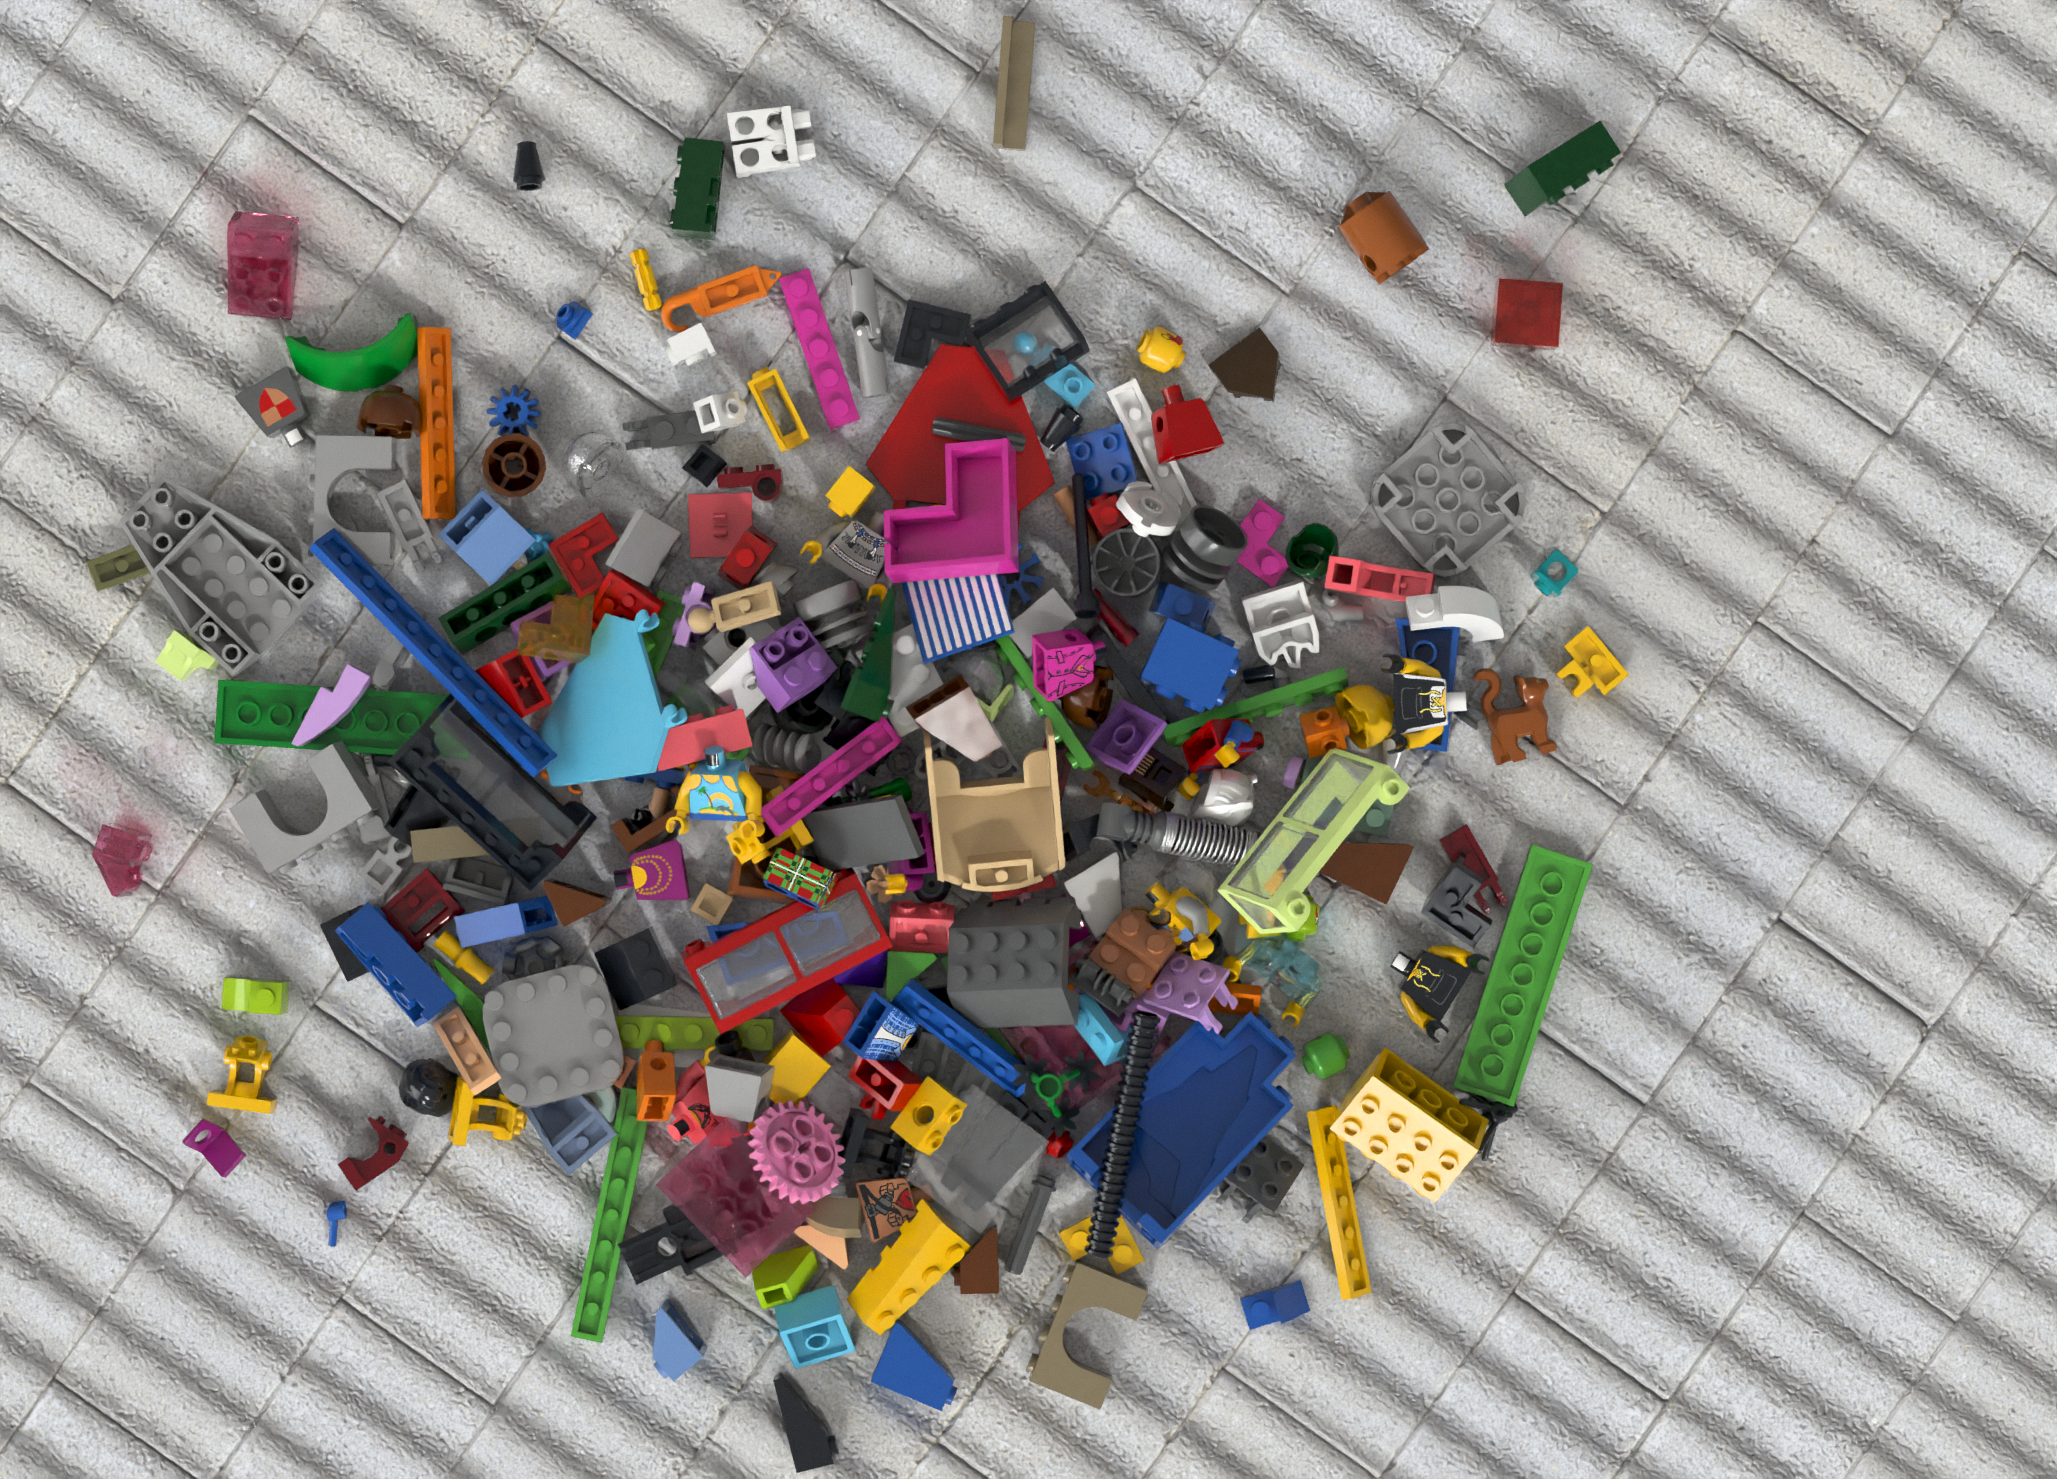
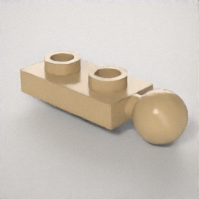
M769 581L711 599L713 610L709 611L702 607L694 609L689 614L688 624L694 632L705 633L712 628L713 623H716L717 629L720 632H724L781 615L775 584Z

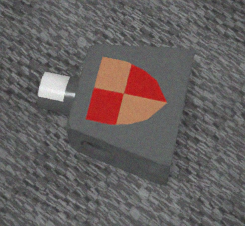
M286 366L235 395L239 404L267 437L274 438L282 433L290 448L299 445L307 439L299 423L309 418L310 413L292 368Z

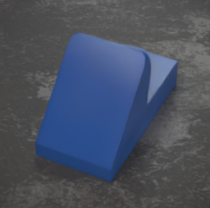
M1301 1280L1240 1298L1249 1330L1278 1321L1282 1324L1310 1311Z

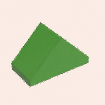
M888 950L886 997L888 1000L891 1001L911 978L915 979L938 956L930 952Z

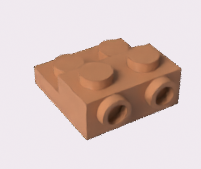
M1125 907L1107 929L1105 936L1088 955L1087 959L1089 957L1092 958V962L1101 967L1099 973L1106 968L1108 970L1107 979L1112 974H1115V980L1118 979L1125 985L1132 986L1131 990L1135 992L1134 998L1138 999L1173 956L1177 943L1174 942V936L1167 929L1159 928L1157 930L1148 924V918L1143 912L1136 909L1131 912Z

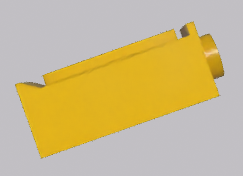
M765 367L751 374L753 380L747 382L780 451L785 453L811 440L776 368L770 371L768 367ZM773 385H776L797 430L785 436L782 435L761 392Z

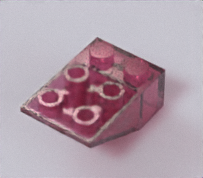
M235 211L227 225L228 314L292 319L299 248V217Z

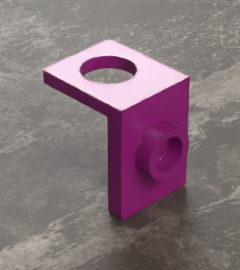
M204 1118L182 1140L184 1145L202 1153L219 1175L224 1178L246 1156L224 1128ZM209 1130L205 1138L195 1141L200 1132Z

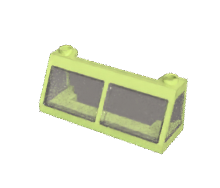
M1337 748L1330 749L1217 891L1260 934L1298 931L1310 914L1309 900L1302 892L1376 799L1386 805L1397 804L1410 787L1388 765Z

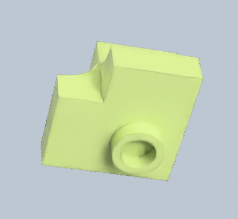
M179 630L173 631L167 639L164 649L155 660V662L176 678L184 681L189 678L193 671L200 667L215 670L219 664L188 632Z

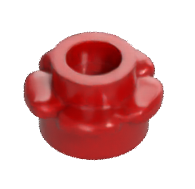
M1054 1131L1045 1141L1047 1145L1046 1154H1052L1056 1159L1063 1157L1074 1144V1140L1069 1136L1070 1132L1064 1131L1063 1135L1059 1138Z

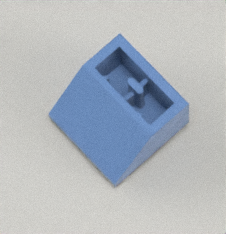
M483 489L438 535L491 586L536 541Z

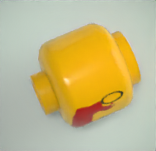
M1156 326L1152 330L1146 329L1136 348V351L1140 352V361L1160 373H1166L1172 367L1179 368L1186 355V352L1182 350L1183 339L1162 326Z

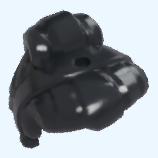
M432 1058L413 1061L403 1071L398 1087L400 1098L407 1107L420 1114L435 1117L446 1115L453 1107L458 1074L448 1070L443 1064Z

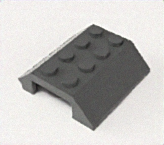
M1056 897L1052 898L1051 902L1048 898L1024 899L1022 904L1019 899L996 900L994 905L991 901H973L969 903L967 908H961L954 919V923L949 928L947 994L953 1010L976 1028L1078 1025L1079 993L1068 990L1069 928L1081 929V910L1077 908L1075 898Z

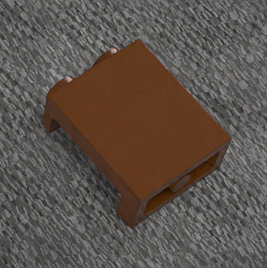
M681 784L671 788L676 798L678 797ZM673 809L637 832L628 818L620 819L610 826L626 852L629 853L666 832L668 819L676 817L677 811Z

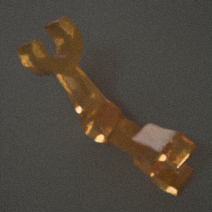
M1094 770L1092 772L1099 779L1097 787L1091 788L1086 784L1083 786V789L1094 797H1101L1106 794L1117 801V804L1132 807L1134 811L1139 810L1142 813H1153L1127 795H1120L1109 788L1110 782L1108 777L1100 771Z

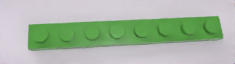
M622 1087L614 1125L619 1134L611 1140L570 1336L599 1343L603 1342L621 1257V1250L618 1244L623 1242L625 1238L649 1121H637L636 1088Z

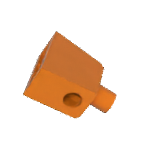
M651 1040L645 1043V1052L641 1053L636 1072L637 1121H669L676 1098L674 1054L664 1052V1043L662 1041Z

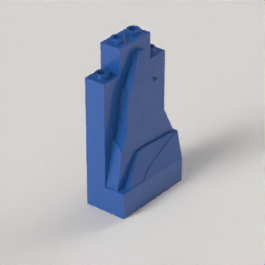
M1249 1012L1225 1038L1220 1035L1222 1030L1219 1034H1216L1213 1027L1208 1031L1200 1021H1196L1151 1067L1150 1072L1146 1073L1149 1079L1144 1083L1147 1087L1146 1091L1142 1093L1145 1099L1140 1102L1143 1109L1138 1112L1141 1118L1136 1122L1139 1128L1134 1132L1137 1135L1136 1140L1132 1142L1135 1148L1130 1151L1133 1154V1158L1128 1161L1131 1167L1126 1171L1129 1177L1124 1181L1127 1183V1187L1123 1189L1125 1197L1120 1200L1123 1203V1207L1119 1208L1118 1211L1157 1250L1181 1227L1192 1212L1293 1107V1104L1290 1102L1292 1096L1282 1086L1278 1085L1275 1088L1271 1083L1294 1061L1297 1056L1293 1052L1295 1047L1284 1036L1281 1035L1278 1038L1269 1030L1272 1025L1259 1013L1255 1016L1252 1012ZM1115 1105L1067 1154L1066 1162L1095 1190L1101 1186L1098 1183V1179L1103 1176L1100 1170L1105 1166L1102 1160L1107 1156L1104 1154V1150L1108 1148L1106 1140L1111 1137L1108 1134V1130L1113 1127L1110 1125V1121L1114 1119L1112 1111L1116 1109Z

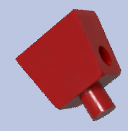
M1180 385L1170 386L1162 390L1166 406L1151 415L1159 464L1210 453L1224 445L1223 438L1203 399L1197 398L1185 401Z

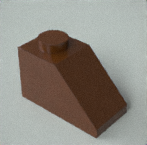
M990 1226L960 1260V1267H954V1286H960L961 1294L999 1293L997 1226Z

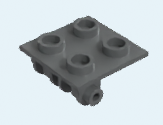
M1082 956L1076 964L1077 969L1071 974L1068 981L1120 1017L1135 999V992L1131 990L1132 986H1127L1118 979L1115 980V974H1112L1107 979L1108 970L1106 968L1099 973L1101 967L1092 962V958L1089 957L1087 959V957Z

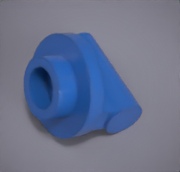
M575 301L564 304L556 315L557 327L576 340L593 313Z

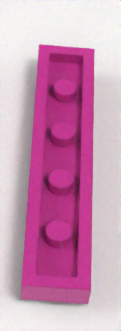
M808 268L779 278L829 429L832 430L860 420L810 269Z
M882 717L880 723L874 722L764 805L761 810L762 819L776 837L780 836L850 783L853 778L859 776L900 745L903 740L886 718Z

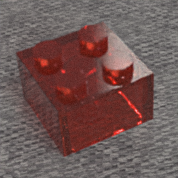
M1499 278L1495 282L1491 346L1555 350L1558 348L1563 283Z

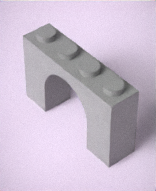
M316 435V441L311 442L310 459L315 461V474H311L309 479L310 493H314V506L309 507L308 517L309 525H314L313 538L308 540V556L313 557V563L323 564L309 549L316 540L335 528L370 565L394 566L395 534L388 532H355L347 529L338 521L334 513L332 498L339 481L351 472L358 470L396 471L397 439L384 436Z
M343 741L329 745L306 760L322 785L328 802L326 817L322 824L313 832H304L291 827L282 818L265 789L253 793L229 808L268 874L280 871L282 875L298 866L296 860L301 856L305 855L308 859L324 849L321 844L331 838L334 843L350 833L347 829L349 826L356 822L361 826L376 817L373 811L382 805Z

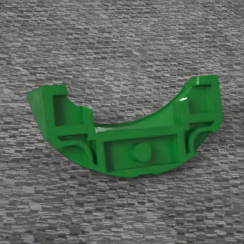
M412 313L404 314V317L398 318V325L379 341L361 349L345 352H329L324 348L313 347L306 336L297 338L287 336L285 341L295 369L303 377L324 388L343 392H358L362 389L377 388L390 382L402 373L414 357H417L418 325L415 315Z

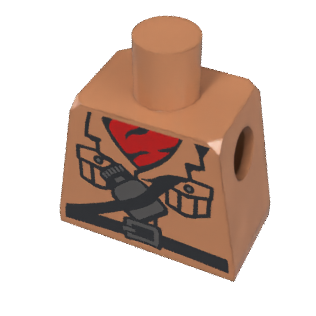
M900 1175L898 1178L879 1177L861 1179L856 1181L855 1184L872 1242L899 1231L906 1220L912 1221L919 1212L916 1206L921 1199H924L927 1203L934 1202L930 1183L912 1188L908 1175Z

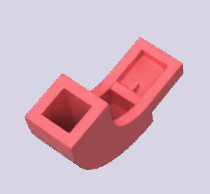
M1330 556L1325 588L1377 599L1406 602V597L1433 594L1436 574Z

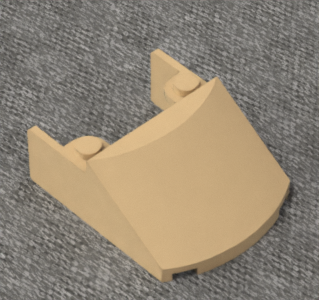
M1051 718L1044 719L1047 748H1039L1027 753L1023 759V776L960 782L959 770L953 761L945 758L932 759L930 733L926 730L923 731L937 880L941 882L945 880L960 885L962 889L983 892L1007 891L1043 881V877L1058 869L1060 871L1065 868L1055 737Z

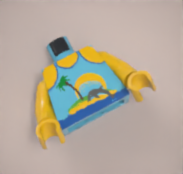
M710 746L704 750L705 759L700 760L696 767L687 773L679 789L674 808L677 814L676 817L668 819L666 823L667 832L672 833L675 823L679 821L681 823L679 835L686 834L690 828L686 814H690V819L741 821L739 831L742 837L750 838L751 826L754 828V836L760 837L765 831L763 823L758 820L762 810L761 786L747 772L745 763L741 760H725L723 747Z

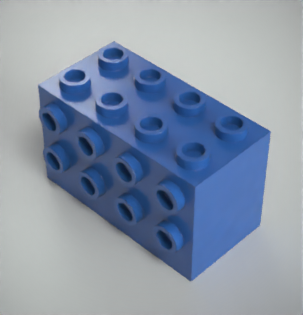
M1168 617L1160 630L1138 679L1156 686L1154 693L1169 700H1173L1175 696L1184 699L1183 706L1198 713H1203L1205 709L1212 710L1214 706H1221L1228 691V688L1223 685L1227 677L1235 676L1242 661L1241 658L1237 657L1239 650L1234 648L1235 641L1220 634L1212 638L1204 634L1205 627L1188 620L1184 625Z

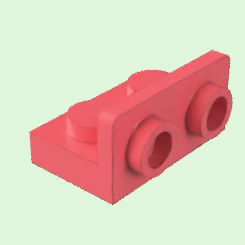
M911 900L892 902L889 940L893 947L889 950L948 953L949 928L954 923L955 906L944 902H932L930 904L915 903Z

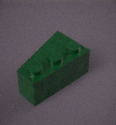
M1598 121L1528 165L1504 186L1525 217L1545 203L1552 206L1566 196L1564 191L1572 187L1575 191L1590 181L1588 175L1594 171L1599 176L1613 167L1612 159L1619 155L1621 151L1602 122Z
M685 137L684 146H678L677 164L681 165L679 177H675L673 195L676 196L675 209L671 210L670 228L678 237L715 240L725 153L723 141Z

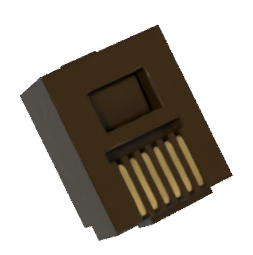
M1151 747L1134 772L1130 775L1123 772L1118 784L1137 795L1143 802L1146 803L1149 800L1161 811L1170 812L1175 805L1169 799L1184 780L1186 768Z

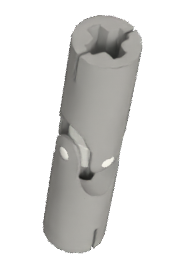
M865 267L844 271L862 398L890 395L872 268ZM865 316L870 323L868 326H863Z

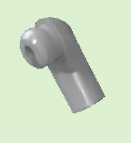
M1328 588L1323 591L1320 602L1332 619L1363 620V605H1346L1338 595V591Z

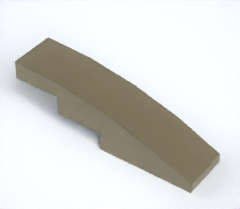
M539 817L500 821L528 847L536 839L542 843ZM459 826L410 831L414 863L490 855Z

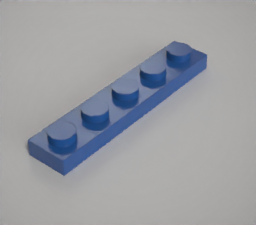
M911 978L895 995L891 1003L1015 1098H1018L1025 1091L1026 1083L1017 1086L1013 1084V1081L1022 1075L1014 1069V1064H1025Z

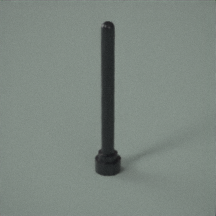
M1075 473L1072 476L1079 594L1074 601V614L1078 618L1089 619L1100 615V602L1096 598V594L1092 593L1085 479L1083 474Z

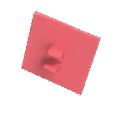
M752 492L688 494L690 558L728 557L744 532L753 526Z

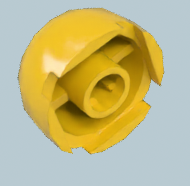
M1362 684L1348 687L1336 694L1335 705L1339 717H1346L1351 727L1348 737L1360 749L1364 750L1377 745L1392 730L1395 706L1388 694L1384 695L1372 685Z

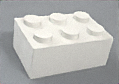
M913 624L894 633L892 693L889 698L894 700V705L889 719L897 734L902 738L921 728L916 724L905 707L944 684L933 661L926 664L923 663ZM863 649L860 650V651H858V652H856V654H857V656H858V658H859V660H860L861 663H862L861 657H862V654H863Z

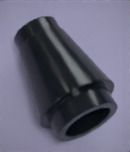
M531 141L520 142L517 144L513 181L516 183L517 189L521 191L541 189L542 181L545 180L536 149V143Z
M1064 403L1061 408H1056L1039 441L1055 452L1058 447L1082 428L1080 424L1084 420L1083 416Z

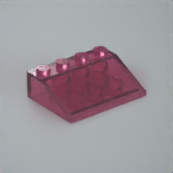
M726 1117L656 1185L746 1278L815 1209L809 1202L802 1204L800 1199L791 1203L789 1195L780 1199L778 1188L771 1192L768 1190L771 1183L769 1180L760 1182V1178L763 1175L762 1170H753L758 1161L757 1159L749 1158V1155L755 1151V1148L748 1145L749 1140Z

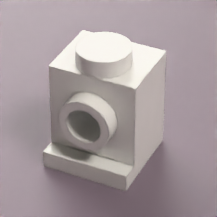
M702 323L668 338L667 341L670 347L665 349L673 366L686 363L689 367L704 360L703 354L709 352L711 356L718 354Z
M738 391L711 395L693 403L701 433L727 429L746 422L747 405L743 399L739 398ZM709 406L712 408L715 422L712 420Z

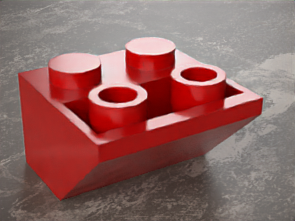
M524 646L475 670L521 719L553 703Z

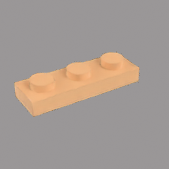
M459 1006L432 1023L468 1088L474 1095L479 1094L502 1078L464 1011Z

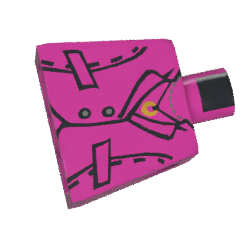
M1079 629L1032 635L1034 688L1048 702H1051L1091 683L1094 679L1093 662L1107 657V649L1102 640L1091 642Z

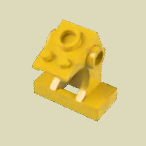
M780 785L771 790L766 795L767 800L770 802L782 793L784 789ZM761 816L758 817V820L760 822H765ZM799 820L780 836L776 837L774 834L775 838L764 844H761L758 838L754 836L753 826L750 829V838L742 837L739 831L741 821L733 824L732 828L734 831L726 836L730 843L731 851L738 857L741 864L752 860L754 864L762 861L771 855L768 849L789 837L797 850L814 841L802 820Z
M245 1035L242 1037L236 1036L231 1046L227 1045L224 1054V1064L230 1065L226 1091L213 1090L208 1092L207 1105L265 1114L275 1112L277 1099L261 1097L265 1070H270L272 1063V1051H267L268 1041L260 1040L255 1036ZM241 1062L255 1064L254 1083L238 1080Z
M458 1076L447 1139L453 1145L465 1146L468 1130L492 1131V1137L495 1139L511 1140L516 1135H520L522 1130H525L528 1116L522 1106L514 1104L503 1093H499V1097L474 1095L463 1077ZM479 1105L497 1107L494 1122L477 1120Z

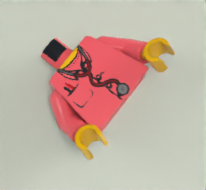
M715 1045L707 1047L704 1058L696 1060L679 1076L676 1085V1101L671 1111L676 1120L668 1125L669 1134L677 1141L688 1135L694 1144L704 1141L708 1145H731L750 1135V1130L756 1127L754 1122H748L747 1133L742 1135L731 1134L728 1132L729 1118L716 1116L711 1112L705 1065L712 1061L708 1058V1055L716 1047Z

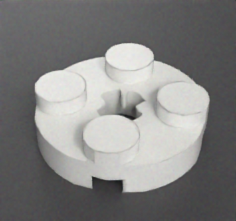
M1136 481L1129 483L1116 502V506L1127 520L1133 524L1132 529L1134 532L1143 537H1147L1149 534L1157 536L1172 534L1181 516V510L1176 501L1163 490L1160 494L1150 490L1153 485L1147 482Z

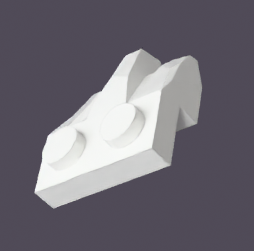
M1302 579L1241 598L1258 655L1268 664L1274 665L1278 655L1284 654L1290 668H1300V651L1302 648H1307L1311 653H1319V632Z

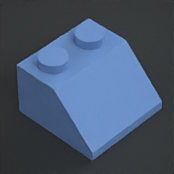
M666 1300L656 1312L653 1358L656 1362L653 1365L662 1377L666 1379L669 1376L674 1382L704 1356L708 1347L672 1304Z

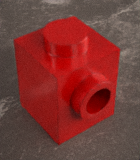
M1106 492L1090 501L1092 507L1087 509L1101 539L1109 533L1122 529L1131 523L1117 508L1116 502L1118 497L1116 494L1109 497Z

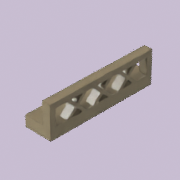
M1003 16L993 149L1025 151L1035 22L1013 21V16Z

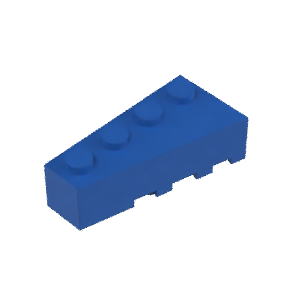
M1395 618L1401 658L1421 660L1439 670L1441 678L1447 681V692H1454L1461 628L1438 627L1411 631L1409 619ZM1448 712V725L1444 726L1442 734L1424 747L1415 749L1449 752L1452 712Z
M368 902L334 931L414 1025L419 1027L432 1019L457 996L427 965L425 960L408 945L402 933L397 929L394 930L388 924L384 912L377 905L372 907Z

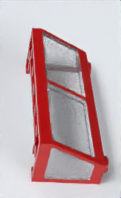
M853 868L833 870L831 878L836 873L838 879L821 911L795 900L712 943L697 939L685 946V951L681 952L682 959L720 1034L893 947Z

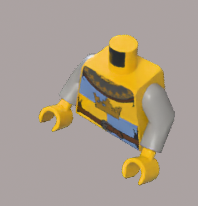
M1159 881L1155 882L1145 892L1147 898L1155 905L1147 914L1149 923L1157 930L1165 928L1172 933L1174 942L1177 943L1176 952L1182 953L1190 949L1194 960L1207 958L1214 949V945L1208 937L1220 925L1222 920L1187 888L1181 887L1169 893Z

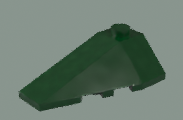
M888 588L874 622L872 637H869L863 649L861 666L855 669L840 707L879 723L882 717L888 719L894 705V700L889 698L892 693L896 591Z

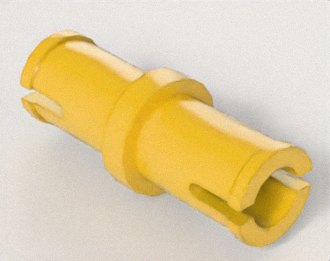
M447 930L433 944L434 947L438 948L455 962L454 966L457 969L461 967L480 982L481 985L495 971L494 968L490 967L473 953L475 949L471 946L461 948L460 941L448 933Z

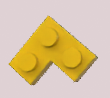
M1095 1213L1059 1231L1073 1261L1088 1254L1084 1248L1086 1245H1089L1086 1239L1088 1235H1091L1088 1229L1089 1226L1093 1225L1090 1219ZM1122 1215L1120 1218H1117L1119 1226L1115 1228L1117 1236L1113 1238L1115 1246L1111 1247L1113 1255L1108 1257L1116 1275L1145 1261Z

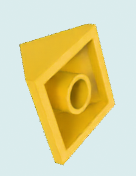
M790 1028L773 1048V1051L761 1062L775 1066L769 1098L776 1104L778 1102L784 1104L789 1100L794 1105L799 1103L831 1067L793 1028Z

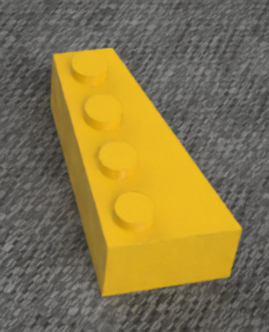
M921 1199L916 1206L919 1212L913 1220H906L900 1227L899 1231L902 1234L894 1245H887L881 1252V1262L879 1265L867 1271L846 1299L864 1324L880 1336L887 1329L891 1328L898 1318L915 1305L918 1299L972 1248L954 1224L924 1199Z

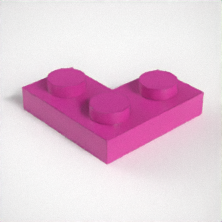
M1259 499L1240 524V527L1247 536L1248 545L1236 562L1273 588L1289 566L1285 557L1266 543L1285 517Z

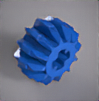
M517 385L512 386L510 396L505 388H500L499 391L503 399L499 400L497 397L491 396L490 401L496 404L497 408H487L486 411L489 415H497L496 418L489 422V425L496 427L501 424L497 432L500 436H504L508 429L509 434H515L519 429L522 435L529 436L525 426L529 425L537 429L538 424L532 421L531 417L542 416L541 411L531 410V408L539 404V400L537 398L528 400L531 391L528 389L523 390L519 396V387ZM511 405L516 408L521 407L517 420L512 417L508 419L507 417L511 412L509 408Z

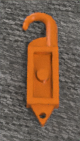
M754 265L673 295L662 306V322L671 331L681 333L687 330L688 326H679L672 321L671 314L675 308L690 303L692 309L698 315L711 317L767 297V292L782 276V273L761 269ZM771 274H775L776 278L771 279Z

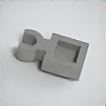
M392 837L388 843V852L385 854L378 849L359 873V876L383 894H386L405 869L398 864L399 860L407 858L412 854V847L410 845L403 853L396 850V843L399 839Z

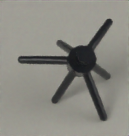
M1467 1092L1478 1102L1460 1099V1105L1481 1109V1115L1489 1120V1128L1484 1134L1479 1151L1477 1152V1154H1480L1483 1151L1481 1159L1487 1161L1497 1126L1511 1118L1513 1113L1518 1111L1516 1103L1514 1107L1497 1101L1490 1103L1482 1096Z

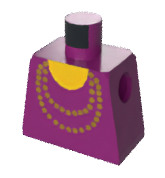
M681 838L629 855L631 868L614 871L616 889L634 887L637 900H686L691 898Z

